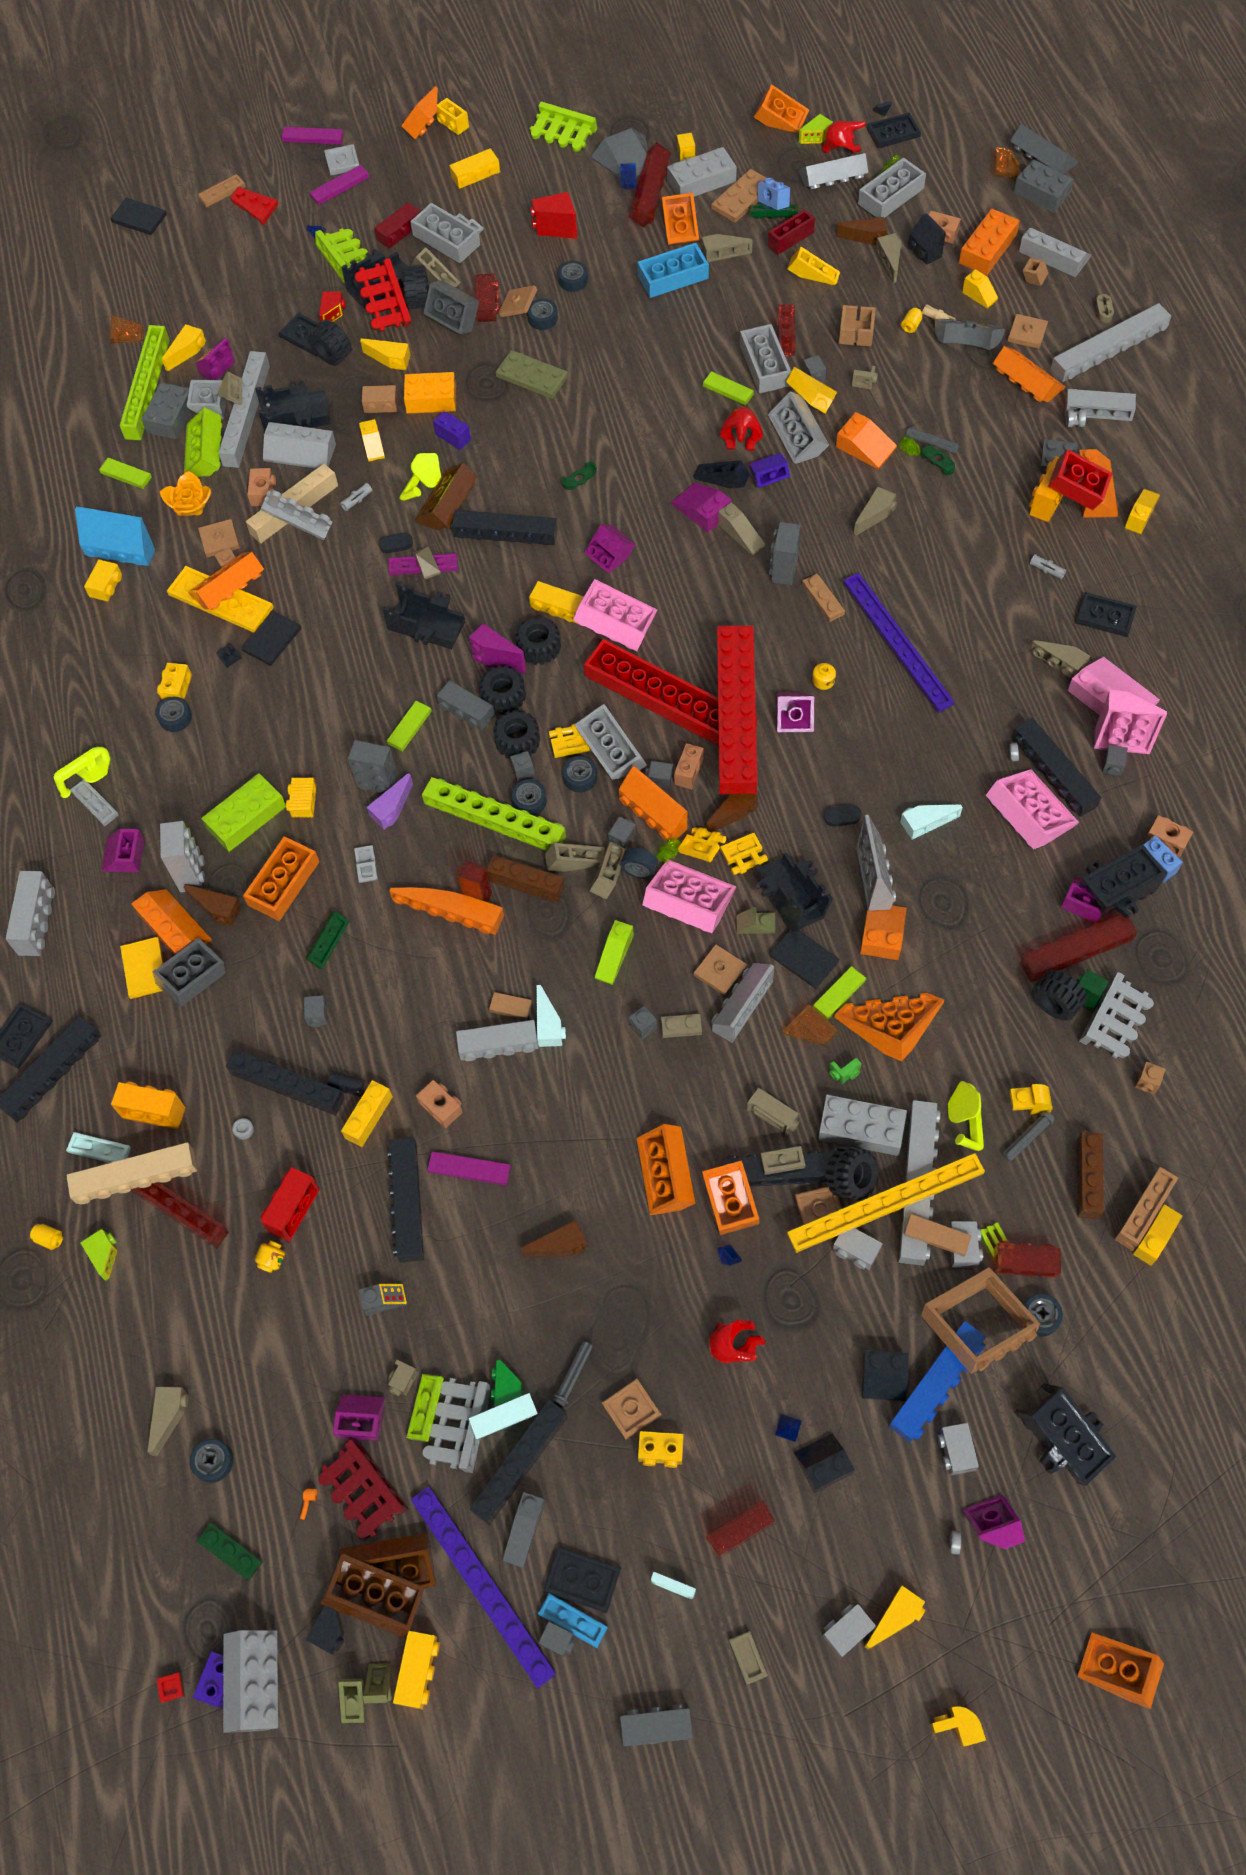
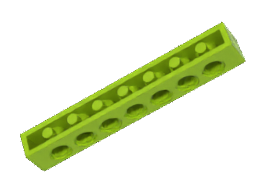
M149 325L120 423L125 439H142L145 427L141 419L155 394L163 366L162 357L166 353L170 341L165 326Z
M431 777L422 793V798L426 805L546 851L554 843L563 844L566 838L565 828L559 823H551L543 817L530 815L525 810H517L509 804H501L491 797L480 796L475 791H467L459 785L449 784L440 778Z

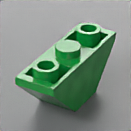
M496 1360V1367L492 1368V1380H495V1388L491 1389V1401H494V1408L523 1395L521 1381L501 1360Z

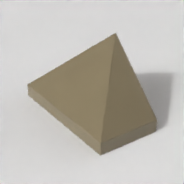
M227 371L217 395L241 405L242 378Z
M428 546L412 552L424 579L441 574Z

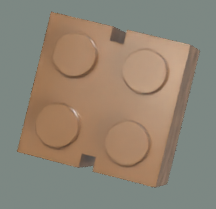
M843 305L839 344L854 345V343H857L858 346H872L876 308L861 307L860 320L856 321L858 306Z

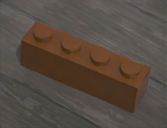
M494 855L486 870L489 882L556 903L559 902L565 888L562 876Z
M1082 1131L1077 1139L1078 1218L1099 1219L1104 1212L1103 1133Z

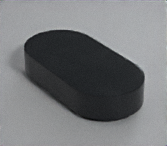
M408 533L384 536L379 540V547L383 553L404 551L413 546V538Z
M856 805L831 807L826 810L824 820L827 825L832 827L856 824L860 821L862 812Z

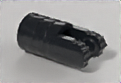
M332 1071L328 1078L327 1085L341 1090V1092L356 1096L364 1094L363 1081L335 1071Z

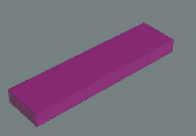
M284 127L281 138L282 142L341 145L344 131L343 129Z
M359 165L309 192L310 197L320 205L368 179L369 173Z
M457 553L433 555L440 572L458 571ZM414 556L388 558L389 576L421 573Z
M432 1152L427 1171L433 1174L507 1186L511 1165Z

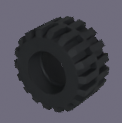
M424 265L405 266L403 269V282L407 306L409 309L424 308L429 290L426 268Z
M322 320L308 334V340L314 352L329 365L337 366L352 351V345L345 332L330 320Z
M536 616V618L530 617L528 621H522V625L519 624L518 630H516L515 638L517 647L524 652L526 662L529 664L533 662V665H537V663L543 665L544 662L549 663L552 658L555 659L557 654L560 653L561 648L560 632L557 624H554L551 619L547 620V617L544 616L543 618H540V616ZM536 638L546 639L545 641L540 643L531 642Z
M500 665L495 669L492 667L489 672L486 671L484 673L485 676H482L481 682H479L481 699L493 705L494 714L499 712L500 715H504L508 711L512 713L513 710H519L518 706L522 707L523 701L526 699L524 679L519 671L516 672V669L513 667L510 669L509 666L501 667ZM502 687L510 688V690L505 693L495 692L497 689Z
M513 710V713L508 711L505 716L503 714L500 716V720H496L493 733L496 748L502 756L505 754V758L509 759L510 756L526 751L531 756V753L537 751L536 748H539L540 745L539 726L535 717L532 718L530 713L525 714V711L522 710L521 712ZM514 732L525 733L523 737L517 739L508 737Z
M1047 970L1031 991L1036 1004L1044 1012L1062 1021L1072 1020L1087 1001V995L1082 986L1074 978L1058 970Z
M850 1146L839 1147L837 1151L835 1150L832 1153V1157L828 1159L829 1163L826 1165L827 1172L825 1173L829 1191L835 1196L856 1201L869 1197V1193L874 1191L879 1175L877 1173L879 1169L878 1164H876L877 1160L873 1157V1153L866 1149Z

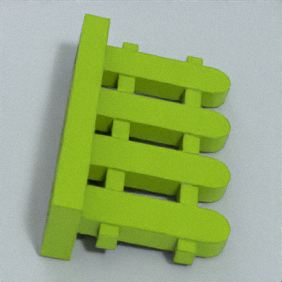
M540 102V114L536 116L537 121L535 125L530 127L533 139H538L541 135H544L546 143H552L554 139H557L560 147L564 148L570 143L572 144L573 151L578 152L582 147L585 148V141L588 135L596 132L597 123L595 117ZM551 123L548 130H544L546 124ZM564 127L562 134H558L560 128ZM574 131H578L575 139L571 138Z
M342 228L338 232L332 234L325 233V235L321 230L315 231L316 246L344 282L341 267L347 265L349 268L351 266L350 262L354 259L356 261L364 260L368 251L364 248L358 249L360 248V240L351 239L353 238V231L351 229L344 230Z

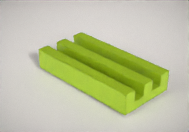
M998 1222L993 1226H988L986 1229H981V1239L997 1269L1017 1261ZM993 1230L996 1231V1233H997V1235H998L1000 1241L1002 1242V1244H1003V1246H1004V1248H1005V1250H1006V1252H1007V1254H1008V1256H1009V1258H1010L1009 1260H1008V1258H1007V1256H1006V1254H1005V1252H1004L1002 1246L1000 1245V1243H999V1241H998V1239H997V1237H996V1235H995V1233H994ZM986 1233H989L991 1239L993 1240V1242H994V1244H995V1246H996V1248H997V1250H998V1252H999V1254H1000V1256H1001V1258H1002V1260H1003L1004 1262H1002V1263L1000 1262V1260H999V1258H998V1256H997L995 1250L993 1249V1247H992V1245H991V1243H990V1241H989V1239H988Z

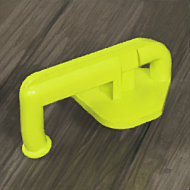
M420 453L415 456L411 463V470L414 474L401 493L400 500L405 501L419 497L421 491L416 487L419 481L428 488L436 486L441 478L437 454Z
M92 748L54 774V781L62 798L70 796L71 791L66 788L64 781L75 773L89 783L96 782L108 774L111 758L106 748Z
M961 1081L948 1102V1116L953 1123L969 1120L971 1139L966 1138L964 1134H959L955 1139V1143L975 1151H981L984 1147L981 1096L972 1084Z

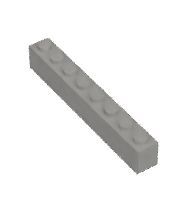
M1158 303L1054 357L1051 370L1062 382L1072 379L1075 375L1085 372L1095 365H1099L1102 361L1112 358L1119 352L1139 344L1142 340L1150 338L1160 331H1164L1169 326L1171 315Z
M250 351L242 376V404H233L219 449V456L222 465L225 467L239 468L259 404L255 388L261 387L263 391L270 368L266 352Z
M915 1100L912 1102L905 1182L936 1170V1168H933V1161L937 1160L938 1149L934 1148V1142H938L939 1130L936 1129V1122L939 1123L940 1111L937 1110V1103ZM934 1195L903 1208L898 1263L924 1266L926 1259L929 1260L930 1247H927V1243L910 1238L904 1234L911 1214L926 1220H932L933 1207H930V1200H934Z

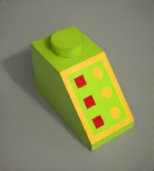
M819 114L799 130V143H823L825 141L826 128L833 122Z
M101 1229L80 1243L98 1274L106 1281L110 1278L117 1254V1249L114 1246L117 1242L110 1232L107 1234Z

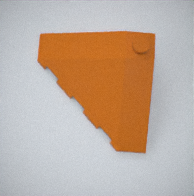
M920 993L919 998L908 999L907 995L892 997V1001L881 1003L880 999L865 1001L864 1006L857 1007L853 1003H847L835 1014V1018L885 1055L902 1062L913 1050L943 1005L944 999L929 993Z

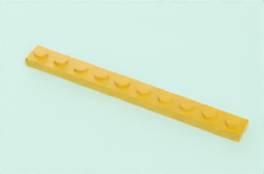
M976 1153L793 1229L787 1232V1236L797 1253L984 1174L985 1170Z

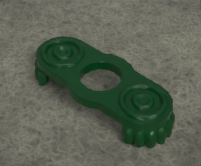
M930 445L923 447L921 451L922 459L928 458L932 464L943 469V474L952 475L954 473L955 463L944 452ZM940 455L943 457V460L935 461L934 456Z
M586 462L584 468L575 471L568 478L563 476L561 483L564 489L572 490L594 477L597 472L596 464ZM583 475L584 479L581 481L575 480V476Z

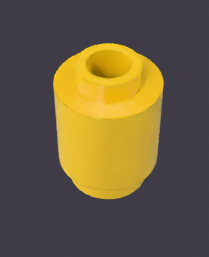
M912 308L907 312L901 323L904 331L909 333L916 331L922 320L921 310Z
M36 1224L30 1232V1238L33 1239L34 1243L50 1250L59 1247L63 1240L61 1231L46 1224Z

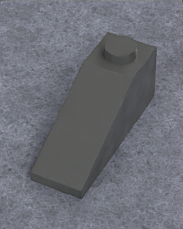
M523 1492L503 1557L504 1562L524 1568L546 1505L544 1499Z

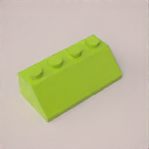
M203 407L186 426L184 473L189 470L197 477L211 476L220 468L221 415L206 407Z

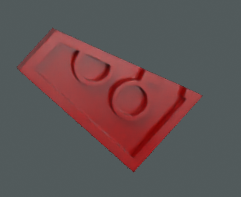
M237 187L230 196L231 201L243 211L249 212L250 216L258 219L262 225L265 224L279 205L276 199L241 187Z

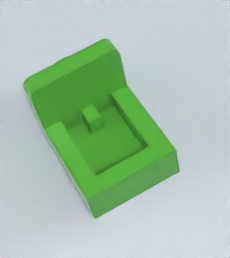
M855 1058L840 1069L833 1061L830 1063L829 1074L835 1081L838 1080L843 1084L848 1079L853 1080L860 1074L862 1063Z

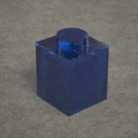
M636 163L620 164L621 188L631 190L637 187Z

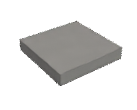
M354 144L324 150L330 176L346 173L359 166Z

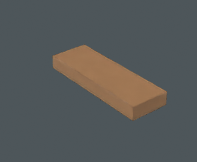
M236 174L197 195L207 208L233 194L237 187L245 188L246 186L243 180Z
M912 1214L904 1234L910 1238L964 1257L972 1236Z

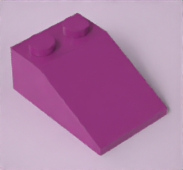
M694 483L674 499L671 504L708 533L718 525V511L731 503L732 499L720 490Z
M484 623L469 637L472 658L477 663L490 668H497L500 665L505 667L506 665L510 669L512 667L515 668L516 672L519 671L522 674L526 672L524 652Z

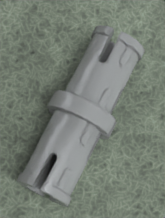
M365 483L358 490L352 491L349 497L340 502L341 507L348 511L355 504L361 503L362 499L373 491L371 486Z
M1036 554L1030 562V565L1043 570V573H1049L1062 580L1067 571L1053 564V561H1047Z

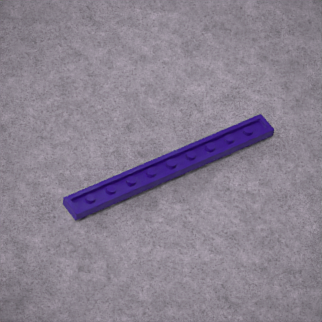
M857 573L844 579V586L935 710L939 713L953 706L954 700L862 576Z
M428 1486L411 1499L412 1503L537 1689H539L553 1678L556 1673Z

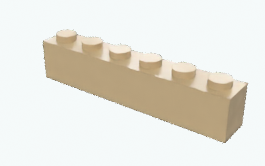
M322 464L284 492L281 497L287 500L292 498L298 502L297 505L302 507H311L338 486L335 472L327 465ZM261 510L246 521L250 535L260 544L288 524Z
M187 1142L67 1175L70 1198L76 1204H86L92 1199H105L110 1197L111 1194L127 1193L137 1187L146 1188L152 1183L168 1182L174 1177H187L196 1172L197 1168L193 1148Z

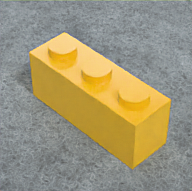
M491 148L449 165L451 178L459 189L500 172L499 160Z
M539 581L529 596L531 608L536 611H543L554 617L563 618L568 622H575L573 619L584 596Z
M373 1080L371 1081L341 1130L345 1139L363 1147L393 1098L389 1088Z
M413 1631L408 1632L393 1700L394 1704L423 1709L424 1704H428L430 1690H427L428 1682L433 1680L435 1666H432L433 1658L438 1656L440 1642H437L436 1636Z

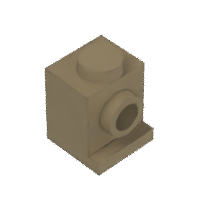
M396 1360L395 1365L397 1369L392 1370L388 1378V1385L390 1386L388 1391L396 1396H400V1394L407 1396L418 1372L415 1368Z

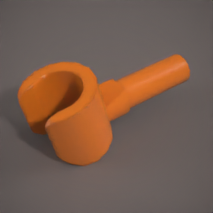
M306 1489L303 1492L304 1502L299 1519L305 1520L309 1501L317 1500V1489Z

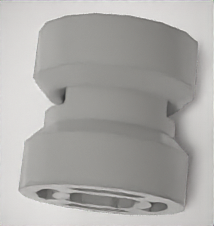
M1067 410L1066 427H1073L1075 425L1078 427L1085 426V410H1079L1078 412Z

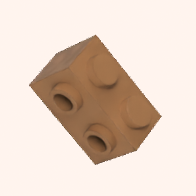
M396 385L363 386L362 405L364 413L397 412L398 394Z

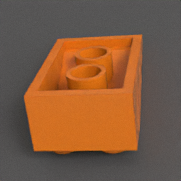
M771 84L763 95L754 118L766 126L799 133L809 109Z
M436 86L414 107L402 124V127L414 139L419 135L422 137L427 131L426 126H430L435 120L433 116L437 112L438 93Z
M693 193L662 197L668 245L699 241Z
M857 412L837 433V448L878 470L897 448V445L869 418Z
M892 905L891 910L868 911L867 909L860 954L899 960L907 908Z
M742 1160L702 1171L720 1235L759 1224V1216Z
M1091 1633L1077 1677L1127 1701L1151 1709L1164 1663L1156 1654Z

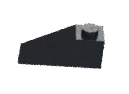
M738 460L699 464L693 477L699 481L731 489L745 487L750 474L743 462Z

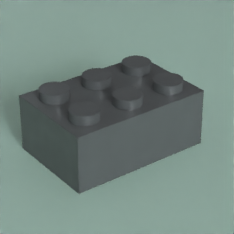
M1033 160L1017 177L1014 193L1054 213L1071 194L1074 179Z
M443 280L431 282L423 314L459 334L472 332L479 300Z
M160 382L141 419L147 433L173 439L178 438L191 412L187 408L189 388Z
M780 522L779 529L775 528L774 539L776 540H774L771 546L772 554L769 575H772L773 583L793 584L799 554L801 525Z
M354 740L348 761L356 786L362 790L369 789L381 794L385 793L396 783L398 777L390 747Z
M197 938L154 970L153 976L155 984L181 1008L225 974L224 962Z

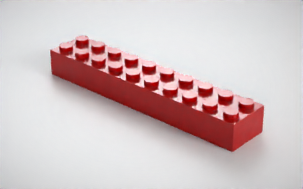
M717 626L719 794H757L753 626Z
M605 639L600 642L585 662V677L719 746L718 697Z

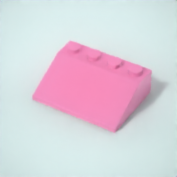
M594 579L582 599L573 621L610 638L612 641L619 642L629 649L638 651L657 609Z
M1105 657L1084 667L1072 678L1068 689L1071 694L1098 715L1101 714L1109 690L1130 692L1153 705L1160 701L1159 698Z
M1109 690L1094 730V749L1107 750L1110 744L1127 747V752L1150 754L1166 718L1167 711L1130 692Z
M1031 769L997 780L986 794L991 803L1033 849L1048 844L1079 823Z
M667 859L646 887L642 905L663 913L668 917H673L686 924L700 928L703 931L713 933L736 890V886Z

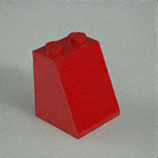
M568 192L531 200L532 207H530V213L533 217L531 224L532 228L536 229L537 235L578 238L576 213Z

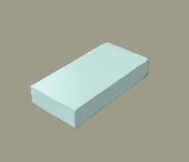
M653 1572L652 1584L689 1599L694 1598L695 1588Z

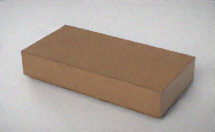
M494 992L489 1011L527 1020L532 1000Z

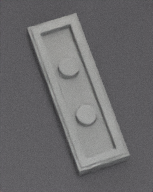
M84 779L70 789L71 793L104 827L119 816L115 809Z

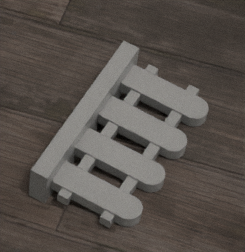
M268 490L261 511L324 541L333 522L330 520V517L325 514L318 515L308 506L302 507L297 505L298 502L292 498L287 500L281 497L282 495L278 491Z
M1119 972L1112 976L1079 1040V1042L1085 1045L1093 1041L1096 1048L1101 1046L1112 1052V1057L1115 1059L1118 1056L1125 1058L1130 1054L1129 1047L1124 1043L1126 1040L1133 1042L1137 1039L1138 1033L1132 1027L1134 1024L1141 1026L1146 1021L1145 1016L1140 1013L1141 1008L1149 1010L1154 1004L1153 1000L1148 997L1149 993L1137 991L1130 987L1131 983L1128 981L1123 983L1122 980L1125 975ZM1125 998L1135 1004V1009L1123 1003V999ZM1117 1014L1128 1020L1127 1025L1115 1019V1015ZM1109 1030L1120 1036V1040L1118 1041L1107 1035V1031Z
M450 1378L449 1382H443L440 1393L446 1397L444 1403L437 1404L435 1412L438 1417H441L439 1424L432 1425L430 1436L435 1438L434 1446H426L423 1449V1456L430 1460L429 1464L436 1465L437 1461L451 1464L450 1468L457 1469L459 1465V1468L464 1472L473 1473L481 1438L476 1439L469 1418L488 1410L492 1387L487 1382L479 1381L478 1387H476V1382H470V1386L458 1384L456 1379ZM452 1397L466 1399L465 1407L452 1405ZM447 1418L460 1420V1428L446 1426ZM442 1440L456 1442L455 1449L442 1448Z

